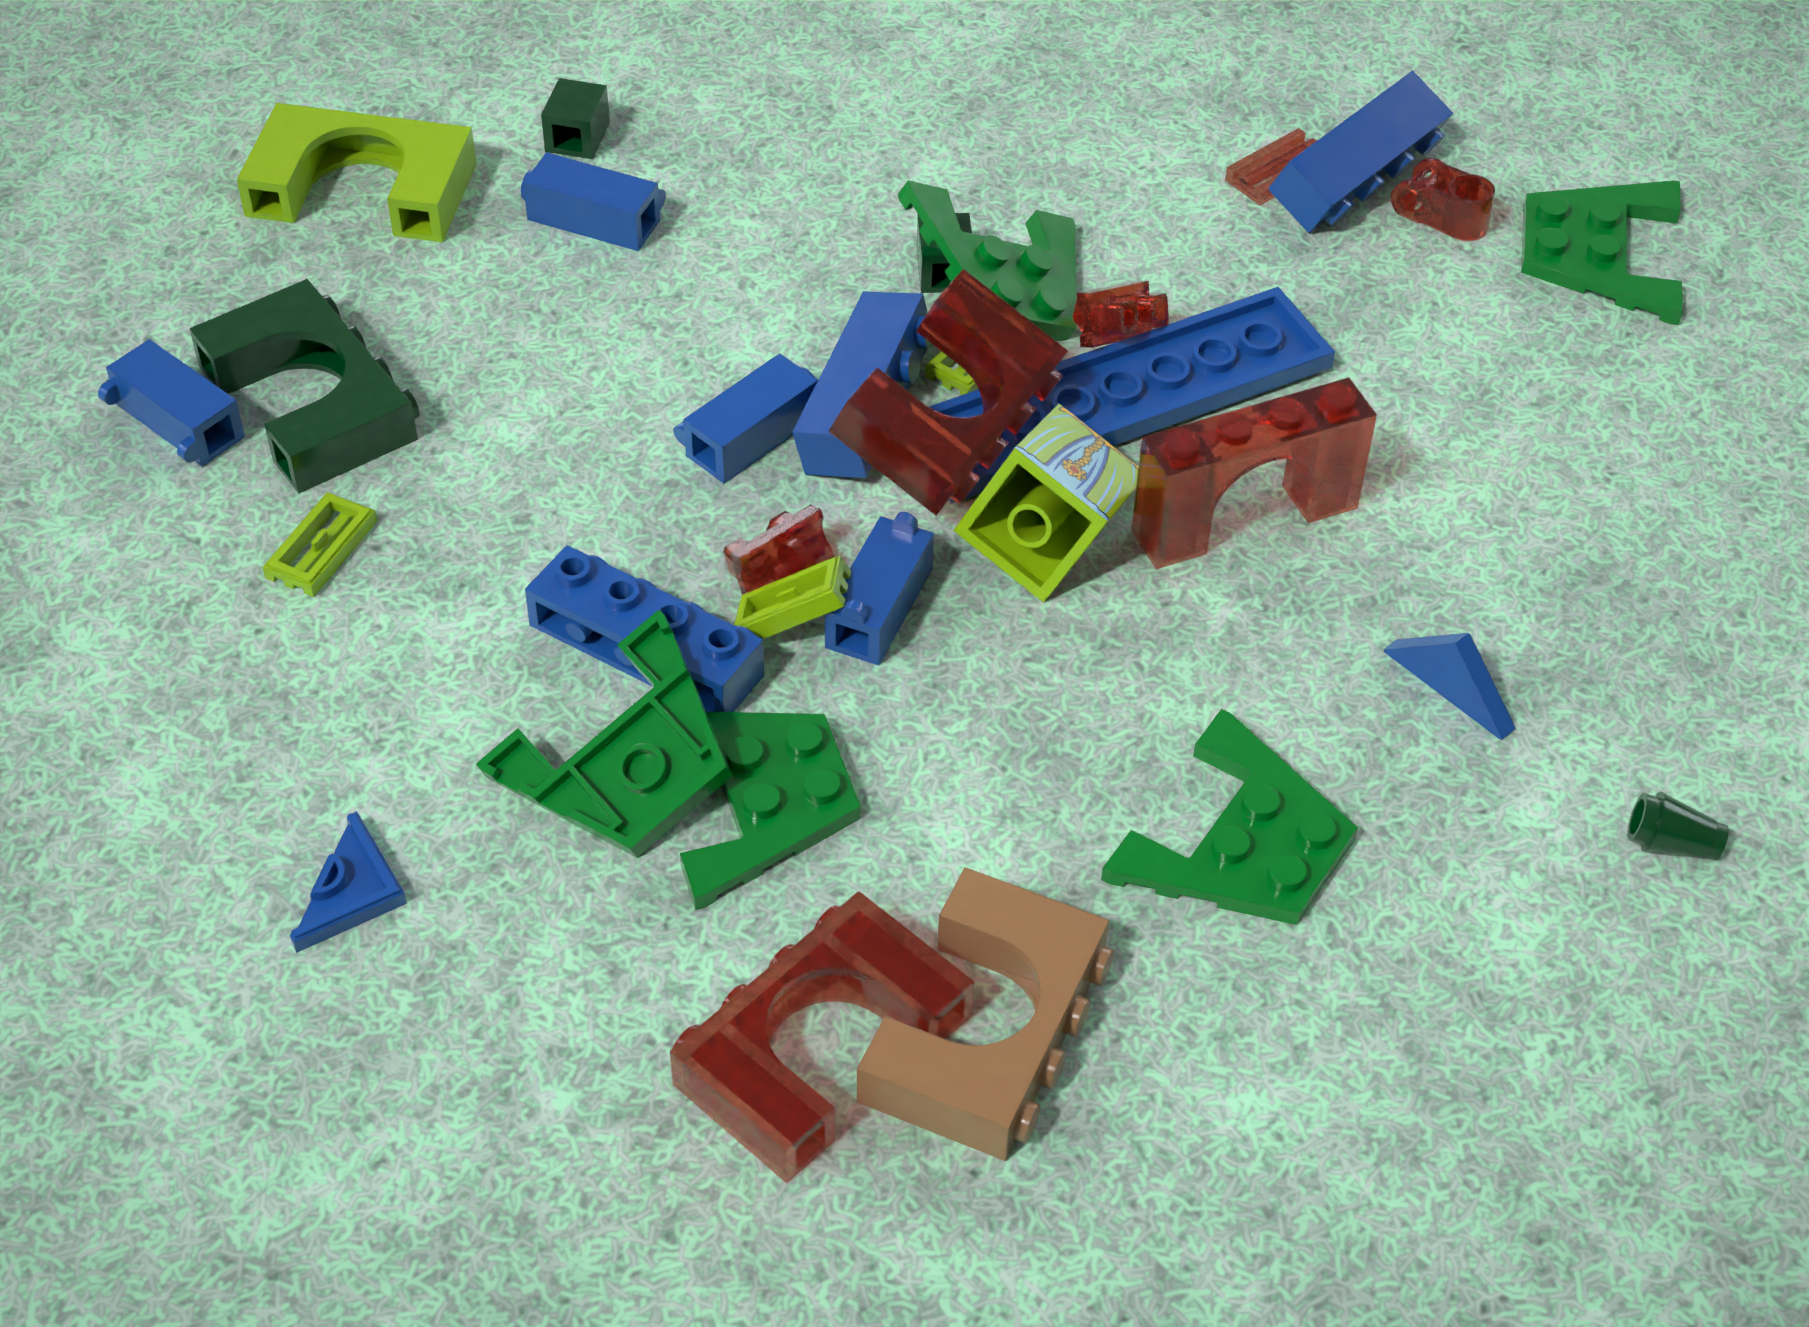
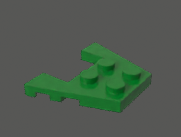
M909 180L905 183L897 194L900 203L905 210H909L912 207L916 210L924 223L919 229L920 234L928 246L941 249L950 264L945 273L979 326L1055 341L1069 339L1077 329L1075 222L1073 218L1036 210L1025 223L1032 245L1026 246L1004 241L993 235L981 236L963 232L958 223L947 189Z
M1671 180L1527 193L1523 206L1521 273L1582 294L1589 290L1615 299L1616 306L1631 311L1639 307L1659 314V320L1662 322L1679 325L1682 315V281L1627 274L1626 258L1627 217L1677 223L1681 211L1680 181Z
M657 610L617 644L623 655L646 678L653 688L564 764L554 769L519 728L476 763V766L488 779L636 858L732 777L671 625L660 610Z
M1221 708L1195 743L1193 757L1243 781V785L1189 858L1130 830L1103 866L1101 880L1120 887H1124L1125 883L1156 889L1155 894L1175 899L1184 895L1217 903L1216 908L1297 925L1354 842L1358 827L1230 712Z
M706 712L732 774V777L722 787L740 839L680 853L681 868L695 910L705 908L716 902L717 895L741 882L743 885H746L763 875V869L793 853L796 856L861 818V806L825 714Z

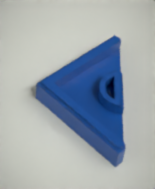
M1458 633L1396 639L1383 649L1384 653L1498 739H1504L1516 729L1471 634Z
M357 811L347 815L348 825L335 852L328 855L310 893L311 901L299 926L291 931L290 938L296 953L407 904L403 889Z

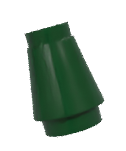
M1658 792L1655 796L1647 793H1642L1633 807L1627 830L1628 840L1641 844L1642 851L1697 858L1706 857L1712 860H1718L1721 857L1729 834L1728 825L1717 822L1715 819L1663 792Z

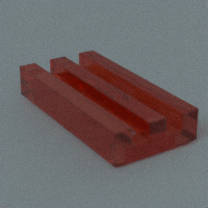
M1298 128L1229 165L1226 169L1225 181L1261 206L1275 198L1268 188L1287 163L1317 140L1312 138L1305 141L1306 133ZM1272 177V178L1269 179L1268 181H1266V182H1264V183L1258 185L1257 187H1254L1255 185L1261 183L1262 181H1264V180H1266V179Z

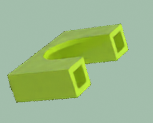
M276 103L237 177L244 216L294 223L309 191L321 177L341 167L372 164L392 169L398 173L387 197L393 236L443 242L477 165L472 127Z

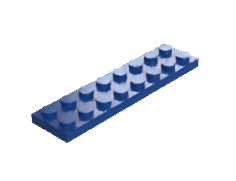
M1275 287L902 415L900 432L952 504L980 494L1014 448L1058 404L1062 405L1114 446L1328 370L1333 367L1335 351L1279 287Z

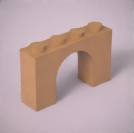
M964 867L939 914L937 950L995 971L1011 979L1027 994L1033 1004L1035 1013L1031 1020L1016 1034L1002 1041L985 1045H965L951 1042L885 1016L857 1067V1103L1006 1161L1015 1141L1027 1143L1033 1133L1041 1107L1040 1104L1034 1101L1042 1086L1052 1090L1060 1076L1066 1057V1051L1061 1050L1060 1047L1067 1034L1078 1037L1084 1026L1091 1002L1084 997L1091 983L1101 987L1109 973L1114 957V949L1106 947L1109 920Z

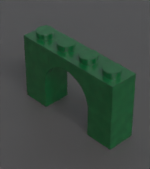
M308 279L189 328L199 367L214 385L227 394L274 374L293 369L320 370L330 373L341 380L330 393L321 399L264 424L272 460L298 494L418 440L415 419L420 416V412L413 394L407 387L400 389L397 386L384 359L379 355L373 357L370 354L355 325L347 326L341 319L333 299L329 295L322 296Z

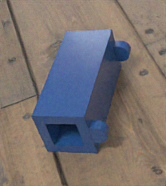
M548 152L544 154L533 170H529L525 174L521 184V197L525 200L527 220L635 251L641 249L660 222V210L666 199L665 190L659 189L656 182Z
M148 339L106 367L109 380L100 386L98 397L108 405H118L177 448L178 456L186 462L191 463L195 461L200 466H204L245 438L236 399L152 340Z
M779 353L684 418L680 424L673 428L674 435L679 443L685 446L686 457L725 484L793 436L792 431L818 379L808 369L799 367Z
M899 512L894 520L882 516L879 517L850 567V578L845 580L848 584V589L846 593L842 594L845 598L844 607L824 614L826 649L878 666L882 662L933 570L934 533L918 528V521L912 514Z

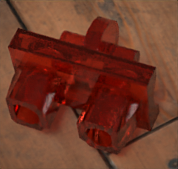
M1132 281L1077 293L1073 320L1082 331L1080 347L1094 348L1111 344L1150 331L1152 328L1167 326L1169 313L1166 293H1149V281Z
M810 504L794 515L784 511L770 519L764 533L750 541L739 538L724 547L723 553L729 573L738 580L742 595L834 558L833 550L823 531L822 522L824 516L822 509Z

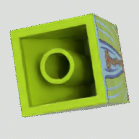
M1058 404L1014 448L953 531L1044 603L1147 476V473L1062 405Z

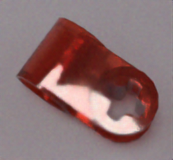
M1426 158L1414 167L1412 177L1409 180L1401 181L1392 190L1391 204L1398 215L1415 223H1422L1461 241H1476L1486 236L1489 230L1495 188L1492 182L1483 176L1467 173L1447 165L1439 159ZM1429 172H1432L1428 178H1425ZM1419 203L1422 204L1418 209H1415Z

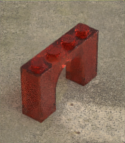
M965 269L956 276L935 300L916 332L960 365L971 376L981 394L983 414L962 418L937 412L922 403L877 367L849 398L829 429L832 435L935 516L938 515L950 499L959 505L980 480V477L973 472L977 465L980 463L987 470L992 466L1009 444L1001 437L1008 429L1016 436L1036 410V408L1029 404L1030 400L1035 396L1043 402L1061 380L1063 375L1055 369L1068 352L1067 349Z
M1350 377L1144 436L1141 441L1131 532L1156 570L1206 555L1213 513L1222 495L1234 482L1249 471L1263 464L1286 459L1282 487L1307 523L1358 509L1377 414Z
M858 891L841 906L834 905L827 909L818 919L811 932L797 944H788L781 948L772 958L764 972L748 985L741 984L735 987L727 995L718 1011L701 1025L695 1024L688 1027L677 1038L670 1051L673 1086L784 1182L788 1183L835 1141V1107L786 1067L774 1054L770 1047V1041L777 1028L793 1013L807 1006L823 1002H844L863 1007L879 1016L882 1020L886 1016L940 1038L947 1039L972 1016L974 981Z

